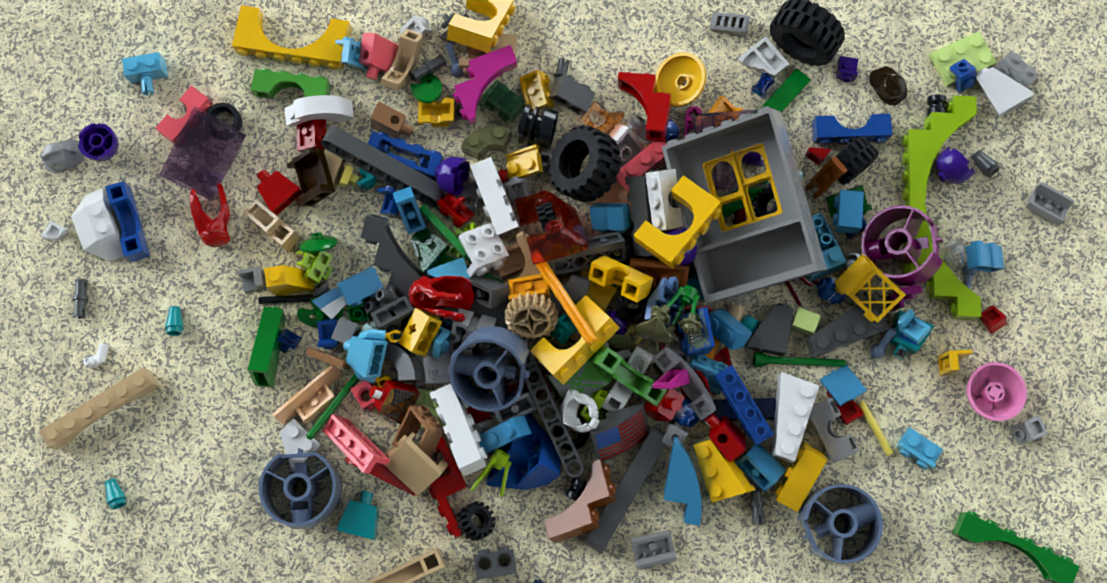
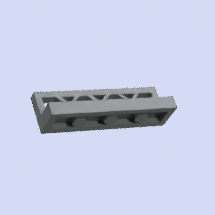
M619 232L545 247L546 255L550 261V268L555 275L589 269L591 262L594 261L591 258L597 253H601L618 262L626 261L625 240ZM620 249V256H610L614 250ZM577 257L584 258L580 264L575 265L573 263ZM555 262H566L562 268L555 269Z

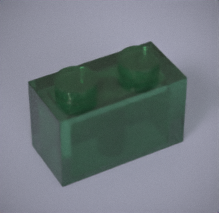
M497 79L482 96L484 106L490 111L495 110L499 118L504 122L509 121L513 123L526 106V102Z

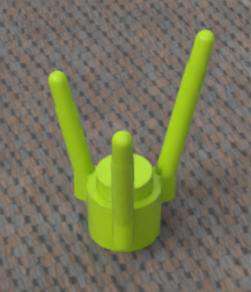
M496 449L487 467L481 472L470 490L474 491L481 480L487 478L493 467L498 470H502L504 467L500 496L503 497L508 471L512 462L508 461L510 455Z

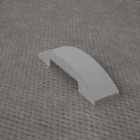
M665 347L652 357L663 373L670 369H688L690 382L680 387L692 401L689 406L695 411L700 420H703L716 410L712 397L699 376L678 354Z

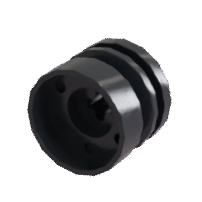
M526 104L518 125V143L523 144L526 136H528L527 145H531L534 138H537V145L540 148L550 150L556 130L558 111L545 109L543 116H539V107L536 106L533 114H531L532 105Z

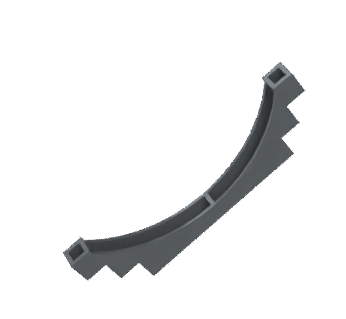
M375 214L366 215L361 238L366 239V242L369 244L377 245L379 243L374 266H378V269L384 272H390L391 270L388 285L394 286L395 294L399 298L406 296L409 299L408 294L412 283L422 276L430 278L415 266L403 252L388 225V218ZM573 273L571 278L563 283L562 286L573 303L577 304L585 295L587 296L591 280L588 277ZM550 290L549 298L551 303H555L559 319L563 307L553 291ZM473 301L472 308L468 309V311L474 312L475 317L481 318V315L497 318L496 326L508 329L505 322L507 305L490 309ZM436 307V308H435V309H443V310H447V311H453V312H456V313H457L458 310H459V308H447V307Z

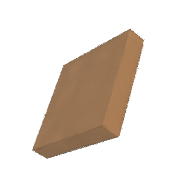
M307 348L305 355L342 369L350 370L351 368L346 363V360L314 348Z

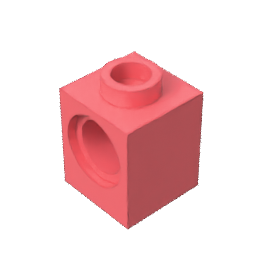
M362 381L350 390L363 410L366 411L368 409L372 411L376 408L374 405L375 399L371 397L369 401H363V395L366 392H370L373 385Z

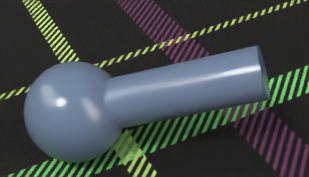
M449 43L445 46L452 64L450 71L454 77L459 78L464 75L463 70L459 69V61L453 44Z
M965 263L962 267V272L965 275L963 284L970 289L972 278L978 271L968 270L967 263Z
M890 327L879 344L871 346L870 354L873 358L881 359L885 356L886 346L897 333L895 328Z

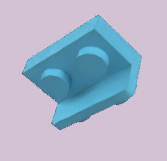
M350 37L335 40V44L343 47L342 63L361 70H368V67L359 62L361 42L354 41Z
M705 355L693 356L689 366L705 376L711 392L720 395L721 390L713 375L725 369L728 365L707 358Z
M910 427L906 429L896 445L902 456L908 459L910 457L917 461L916 464L925 470L927 468H935V462L943 451L941 447Z

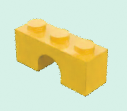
M605 255L591 262L588 277L589 280L603 287L609 284L622 286L621 295L637 303L650 295L653 282L652 277Z

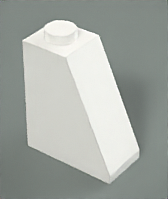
M994 67L990 69L984 68L977 73L976 81L999 117L1034 98V93Z

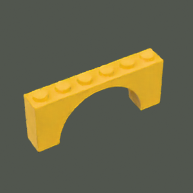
M241 5L232 47L238 55L245 57L248 54L255 55L259 59L269 57L278 62L289 60L299 65L309 63L313 67H320L322 65L332 70L344 69L345 63L341 62L343 47L335 44V40L350 37L352 27L349 21L331 18L328 28L317 41L302 48L290 49L274 44L265 36L262 26L263 14L258 7Z

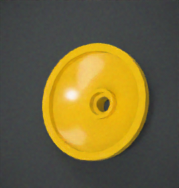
M679 52L669 56L656 71V93L671 94L672 107H683L692 103L702 93L706 84L707 75L703 62L697 56L688 52Z

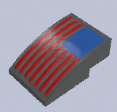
M643 403L606 413V419L599 421L596 429L590 430L596 458L603 462L631 450L644 441L650 433Z

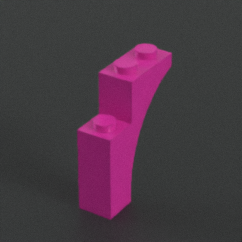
M511 45L469 60L467 72L471 80L454 86V99L457 104H461V116L464 121H468L469 125L476 123L478 102L488 85L503 73L517 68V59Z

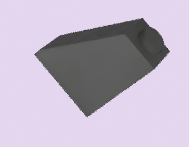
M783 303L774 305L746 343L745 349L784 356L787 351L794 308H789V305Z

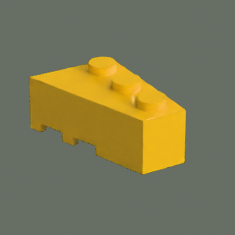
M711 439L693 445L711 503L756 490L753 485H750L742 469H739L734 460L729 462Z
M803 442L798 450L795 461L785 471L783 483H779L775 489L776 501L796 512L799 511L827 462L823 451Z

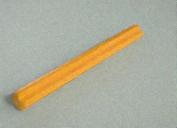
M540 252L531 256L532 261L585 342L590 346L596 343L597 337Z

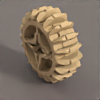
M527 291L525 296L520 293L518 298L513 297L512 302L507 304L505 322L508 330H512L520 338L526 337V340L529 338L536 340L537 337H540L542 339L544 335L549 336L551 331H554L558 323V311L555 303H551L550 298L545 299L544 294L537 296L535 292L533 295H530Z

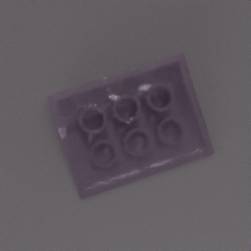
M194 106L159 175L190 191L194 189L196 194L212 201L218 191L217 183H222L246 134L216 116Z

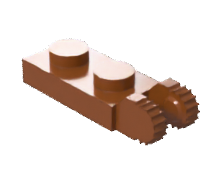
M834 156L810 179L811 181L805 186V189L809 190L816 186L818 190L812 197L817 199L848 170Z

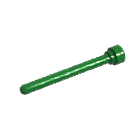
M754 352L753 367L759 368L767 364L844 367L847 364L844 359L767 356L763 352Z
M355 374L306 435L307 439L312 440L349 394L350 389L360 380Z

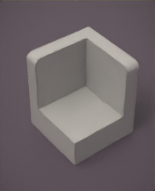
M260 266L238 270V275L242 278L244 292L267 288L265 272Z
M340 317L331 338L344 344L352 336H357L361 327L357 323Z

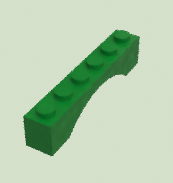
M968 510V512L960 513L952 535L969 543L997 541L1011 545L1022 551L1035 563L1045 580L1052 583L1074 582L1080 566L1074 564L1073 559L1064 555L1059 557L1054 554V550L1043 546L1041 548L1036 546L1034 540L1026 537L1022 539L1017 536L1015 531L1007 528L1003 530L998 527V523L987 519L984 521L979 518V514Z

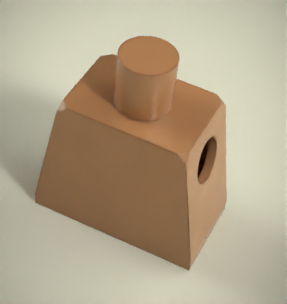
M378 102L371 116V128L385 132L395 138L399 137L400 133L410 137L414 130L413 126L405 123L406 116Z

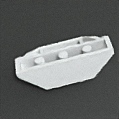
M102 188L85 195L71 216L83 250L109 262L123 258L124 254L119 240L121 238V231L105 189Z

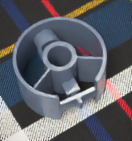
M489 326L475 330L466 337L452 354L449 376L453 390L465 404L480 411L494 412L511 406L520 397L526 384L524 380L530 375V371H526L527 356L529 354L527 345L517 334L502 327ZM480 342L495 343L504 347L502 351L490 349L482 356L462 354V350L466 347ZM508 350L515 356L519 365H521L519 386L510 392L503 377L515 379L516 367L508 366V358L505 355ZM466 376L474 377L476 384L485 389H492L494 394L479 390L469 382Z
M298 448L297 454H278L269 461L260 477L259 497L265 511L279 523L285 524L291 529L313 528L329 518L339 505L342 496V479L337 467L330 459L314 451L312 453H303V449ZM318 457L326 464L325 468L313 476L307 475V462L295 463V473L287 478L276 473L285 461L292 458ZM331 474L333 488L329 503L318 516L312 519L313 499L319 491L318 481ZM273 477L284 481V494L291 500L292 521L284 518L273 504L271 497ZM304 479L307 483V490L305 494L299 497L296 494V485L300 480Z
M837 484L814 491L805 499L798 514V521H801L806 535L802 536V539L808 538L813 550L810 552L828 562L853 563L860 561L875 550L882 536L883 520L878 505L868 493L852 485ZM830 489H839L851 493L862 504L847 509L829 511L816 499ZM811 507L823 515L822 523L814 527L818 538L827 535L833 538L831 556L826 555L822 550H818L806 521L809 519ZM837 515H840L845 522V528L841 533L834 527V519ZM870 523L869 536L862 549L849 558L841 559L843 538L851 537L857 529Z

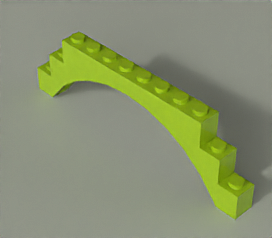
M954 95L946 104V113L931 112L924 120V130L909 129L902 136L901 144L905 150V153L902 154V164H905V171L902 173V182H905L902 200H905L906 206L915 207L927 215L925 204L926 189L933 161L943 143L951 134L976 116V96ZM926 221L922 222L915 237H928L929 248L922 249L921 255L917 259L920 265L926 261L930 252H933L932 235ZM908 241L903 245V249L907 246ZM943 260L938 271L928 279L929 282L926 284V293L929 294V299L952 300L949 305L952 319L976 320L980 318L981 297L964 285ZM903 263V274L917 269L914 263Z

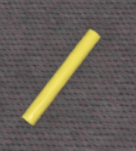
M865 401L857 403L885 454L888 456L894 453Z

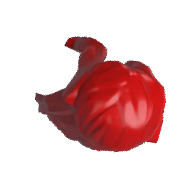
M217 183L221 211L213 220L203 211L196 191L192 189L189 193L191 214L195 227L198 230V235L203 243L210 247H220L230 242L227 230L230 216L229 206L223 185Z
M422 276L412 283L408 294L410 304L414 308L458 322L465 320L464 314L435 308L447 307L468 310L472 308L473 301L475 300L472 284L463 276H442L430 279Z

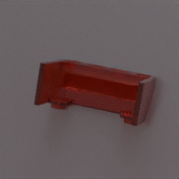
M546 190L514 199L521 226L540 221L536 206L551 202L558 220H551L545 225L544 233L526 237L533 265L581 253L588 249L587 237L573 206Z

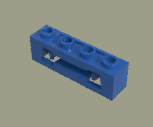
M379 131V133L372 132L368 141L369 145L437 181L435 169L444 160L440 152L425 150L419 144H408L402 138H391L382 131ZM389 147H392L394 151L420 159L419 164L421 166L417 165L415 161L390 153Z
M733 365L714 374V380L752 443L758 445L773 436L774 433Z

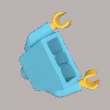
M369 329L361 332L359 336H352L350 340L345 341L343 348L348 351L346 363L352 367L358 379L372 384L376 382L379 388H382L383 380H391L389 375H383L380 378L388 343L385 338L393 343L399 341L400 339L393 338V333H401L399 330L386 333V330Z

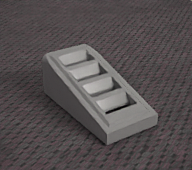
M713 12L709 30L745 38L750 16ZM717 18L721 19L720 26H716ZM725 20H728L727 27L723 26ZM732 21L735 22L734 27H731ZM739 23H743L742 28H738Z

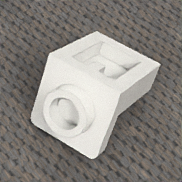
M414 15L401 28L400 32L403 33L406 29L424 35L426 32L431 33L433 30L429 26L430 22L425 17Z

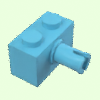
M159 52L122 59L124 76L131 84L141 82L143 95L148 96L149 92L150 95L154 94L152 80L168 77L166 60Z

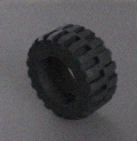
M788 0L784 2L770 24V35L772 40L776 42V45L784 53L792 56L793 59L811 66H824L830 63L845 40L844 27L841 26V22L836 19V16L833 13H829L826 8L819 6V4L810 2V0Z
M581 125L577 126V128L574 127L569 130V133H564L561 136L562 139L556 142V147L551 152L552 158L549 159V176H551L552 185L561 194L580 202H592L596 198L599 199L604 196V193L611 189L612 183L615 184L617 180L616 175L620 172L619 164H621V157L619 154L621 153L617 142L610 135L591 126ZM589 154L587 166L580 174L581 165Z

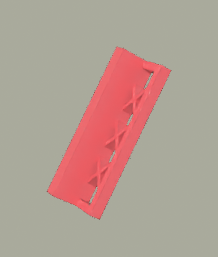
M332 414L322 429L363 473L369 474L376 462L388 465L391 461L348 418Z

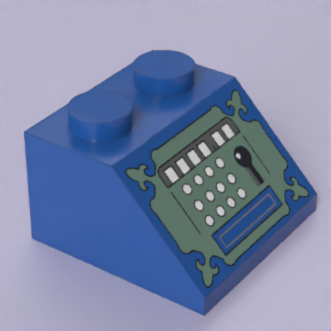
M707 307L695 311L696 320L701 322L703 328L694 335L685 334L678 325V322L676 324L678 333L682 335V341H680L681 351L685 352L686 357L709 354L715 347ZM691 312L681 315L679 322L683 318L687 319Z

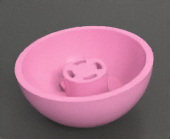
M992 362L980 366L971 374L967 382L966 395L970 406L977 414L988 420L1004 421L1015 417L1023 409L1027 398V389L1023 378L1014 368L1004 363Z

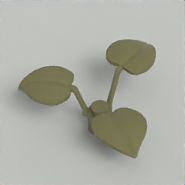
M656 316L636 326L635 331L637 335L633 340H630L626 335L618 334L613 335L607 342L609 343V348L615 352L630 349L631 353L635 349L633 344L637 342L639 337L656 342V354L660 352L659 342L667 341L669 335L663 322ZM654 362L653 368L655 369V371H657L661 375H664L665 373H663L662 370L658 367V365Z

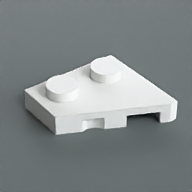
M766 36L738 58L739 63L773 77L789 66L788 61Z
M294 418L279 432L286 454H297L298 448L303 449V453H312L322 446L315 438L312 440L307 439L308 431ZM311 457L288 459L292 471L295 473V463H306Z

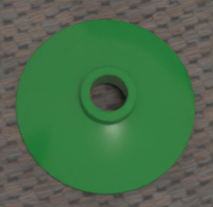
M321 232L313 233L311 238L303 241L299 248L307 253L321 252L336 246L338 240L334 236L323 235Z

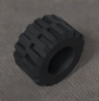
M864 136L852 141L836 155L848 170L838 180L842 185L848 184L855 179L879 155V152Z

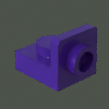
M840 56L836 79H841L845 83L854 82L858 76V59Z

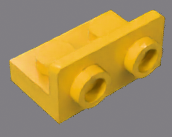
M537 69L519 77L525 104L532 105V112H534L536 106L539 109L554 107L553 100L549 98L551 93L549 87L550 79L546 73Z

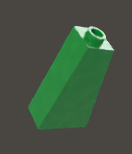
M276 306L264 307L247 369L255 386L274 388L286 319L283 309Z

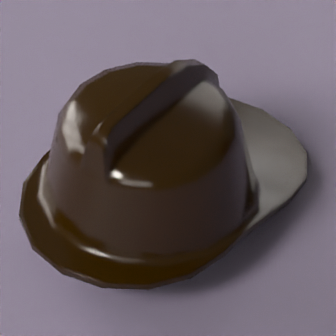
M884 66L871 72V86L884 103L896 106L906 98L907 88L905 79L898 75L893 68Z

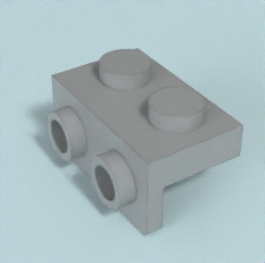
M1012 50L994 67L1026 88L1039 76L1032 66L1025 63L1021 56Z
M1040 182L1031 192L1026 208L1060 226L1064 222L1068 209L1073 205L1074 199Z
M669 530L630 539L638 569H649L655 565H666L677 560Z

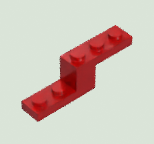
M442 435L435 449L437 453H442L443 460L449 464L445 470H450V473L435 480L430 484L431 488L428 490L433 500L437 498L440 506L437 509L441 517H446L449 523L446 525L450 536L454 535L457 538L462 535L460 533L462 529L457 527L459 523L447 498L468 488Z

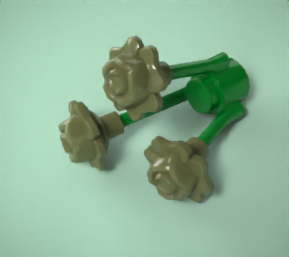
M689 285L680 287L676 295L667 305H663L662 308L657 305L655 307L651 306V319L658 316L664 325L669 324L667 328L669 336L667 341L663 343L672 345L673 342L679 341L674 333L677 328L675 326L685 306H690V304H692L691 313L687 319L683 318L682 321L678 322V325L685 334L694 335L703 328L701 322L696 320L695 311L700 296L694 287ZM680 298L679 301L682 304L672 324H669L670 316L668 312L670 307Z

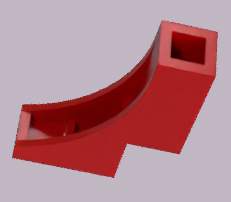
M619 72V90L633 96L645 110L647 115L646 139L648 141L665 142L672 107L671 94L655 93L657 87L656 74Z

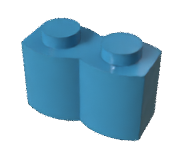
M595 203L589 207L592 229L598 230V232L603 233L614 230L615 232L623 233L631 227L630 209L627 203Z
M973 241L971 245L965 247L968 270L996 272L1005 269L1002 246L996 245L994 242L983 244V241Z

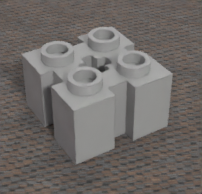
M459 308L457 313L464 314L465 320L463 322L453 321L451 331L453 335L450 339L448 352L454 353L466 337L475 330L496 326L497 318L481 315V318L475 317L474 312ZM480 342L472 344L462 350V354L465 352L482 356L491 349L492 343Z

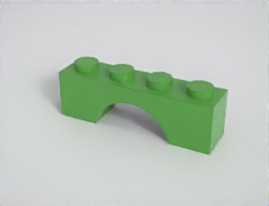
M262 68L261 70L255 69L251 91L254 96L273 99L280 90L294 87L303 91L305 97L329 95L331 85L328 79L323 76L309 77L303 73L294 75L287 71L272 72L270 69Z
M602 346L588 360L638 397L654 406L659 405L668 391L667 389L653 388L652 384L656 382L655 380L630 366L620 355L606 346Z

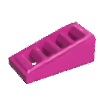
M688 369L668 370L652 384L653 388L672 389L689 384Z

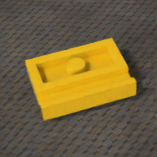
M535 144L505 155L508 161L506 162L508 179L515 176L526 178L543 172L539 145Z

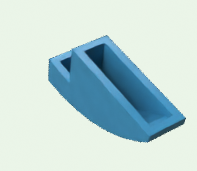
M674 437L663 493L664 500L686 504L683 516L684 523L700 526L702 505L696 470L685 447L677 437Z

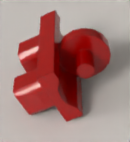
M448 193L437 202V205L440 206L439 212L443 216L450 215L453 218V225L460 228L471 220L475 214L464 205L466 198L461 196L457 199L454 195Z

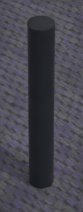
M312 294L259 297L258 302L259 304L310 302L312 298L317 297Z

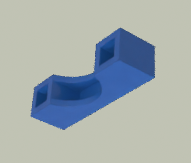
M872 114L867 120L866 125L858 129H849L842 126L834 115L815 116L812 121L813 141L821 146L836 142L839 145H846L858 137L864 136L868 141H875L877 144L886 143L892 136L891 114Z
M124 181L106 186L105 189L109 203L120 224L121 238L119 240L124 257L131 262L150 257L132 188Z

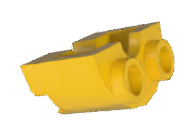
M445 97L441 102L435 101L432 103L418 101L419 124L430 123L432 127H448L450 122L454 123L455 100L453 98Z

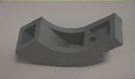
M387 343L384 360H390L394 363L398 372V381L425 382L424 369L416 354L401 345Z

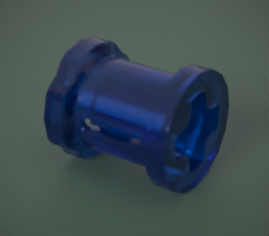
M761 73L760 79L756 85L752 86L751 90L764 98L767 94L766 91L771 85H774L775 80L769 74Z

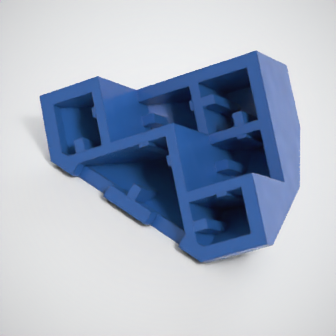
M530 413L524 416L532 434L500 447V450L510 455L508 461L512 462L508 471L505 488L529 490L546 486L554 479L556 480L561 474V460L550 436ZM493 467L487 476L486 485L501 487L505 468L503 467L502 470H498Z

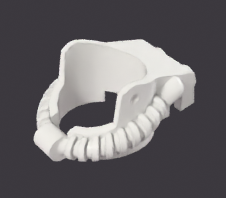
M569 389L559 408L563 417V423L581 433L588 432L593 428L596 429L599 423V419H597L599 412L595 401L586 394ZM581 403L587 405L589 416L592 418L590 423L583 425L580 422V418H577V409Z

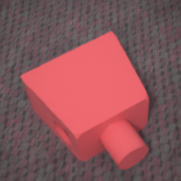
M363 33L359 62L368 67L366 74L368 79L377 80L379 72H387L390 69L398 50L397 44L376 33Z

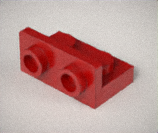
M315 119L296 125L297 151L303 153L307 148L325 151L321 141L326 135V119Z

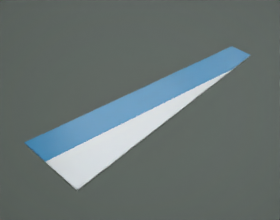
M338 286L312 301L331 319L346 305Z

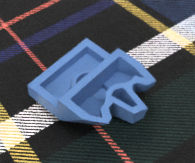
M676 276L670 277L669 280L663 278L647 301L644 320H651V306L655 307L657 305L662 308L663 305H667L676 295L679 283ZM680 298L670 307L668 312L670 316L669 324H672L682 304L679 301Z

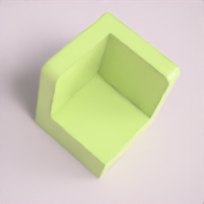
M798 308L790 329L812 336L816 331L821 315Z

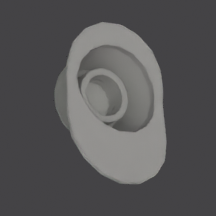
M69 139L48 144L43 149L41 155L46 170L58 173L81 164L84 160V155L78 148L79 141Z

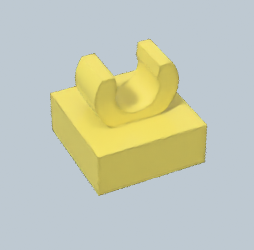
M346 165L343 168L337 186L345 188L348 183L356 186L360 177L351 174L353 167Z

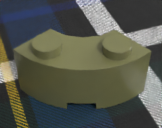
M502 126L480 128L461 144L462 152L477 160H480L484 154L490 151L505 152L512 139V130Z

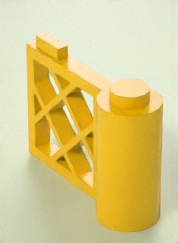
M861 254L834 282L836 291L841 295H848L865 311L863 315L871 323L874 320L878 323L906 295L864 254ZM875 274L882 278L883 287H871V278ZM859 290H868L869 301H861L855 294ZM871 290H883V301H872ZM886 290H895L900 296L895 300L886 301ZM872 303H883V312L879 316L872 311Z

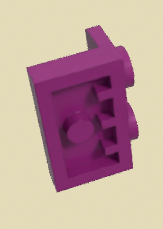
M922 286L899 287L906 295L891 309V312L905 307V302L916 299L917 295L923 293ZM893 290L888 293L886 301L895 300L900 295Z

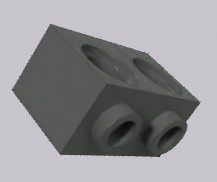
M403 296L370 314L377 330H386V333H390L393 330L400 331L405 328L414 309L407 297Z
M509 546L497 547V552L491 553L489 549L478 550V555H473L476 580L517 574L514 549L509 550ZM502 555H508L511 559L507 567L502 566L499 562ZM483 558H488L491 562L490 568L487 570L480 567V561Z

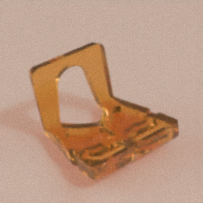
M594 101L590 105L588 112L584 113L580 119L586 126H591L610 135L615 125H618L625 115L622 111L608 113L597 101ZM593 110L606 118L605 122L598 127H595L589 118V114Z

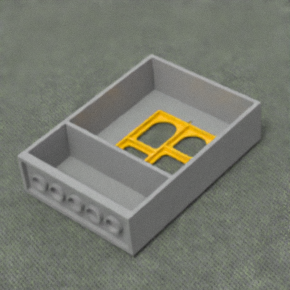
M769 106L758 109L756 114H743L739 116V120L721 122L719 127L714 128V126L704 128L702 133H690L685 135V139L679 141L678 139L668 141L667 145L662 146L668 170L676 169L677 182L684 175L721 201V205L742 200L747 214L745 222L728 227L721 213L718 219H713L709 224L708 231L697 238V254L694 264L705 303L723 301L827 270L782 113L769 108ZM748 152H758L764 159L766 172L751 178H745L741 168L742 158ZM728 162L732 165L739 186L738 192L723 197L717 196L712 179V170L717 163ZM769 181L778 209L774 213L756 217L748 188L749 186ZM677 201L678 207H681L684 228L689 229L694 215L687 207Z

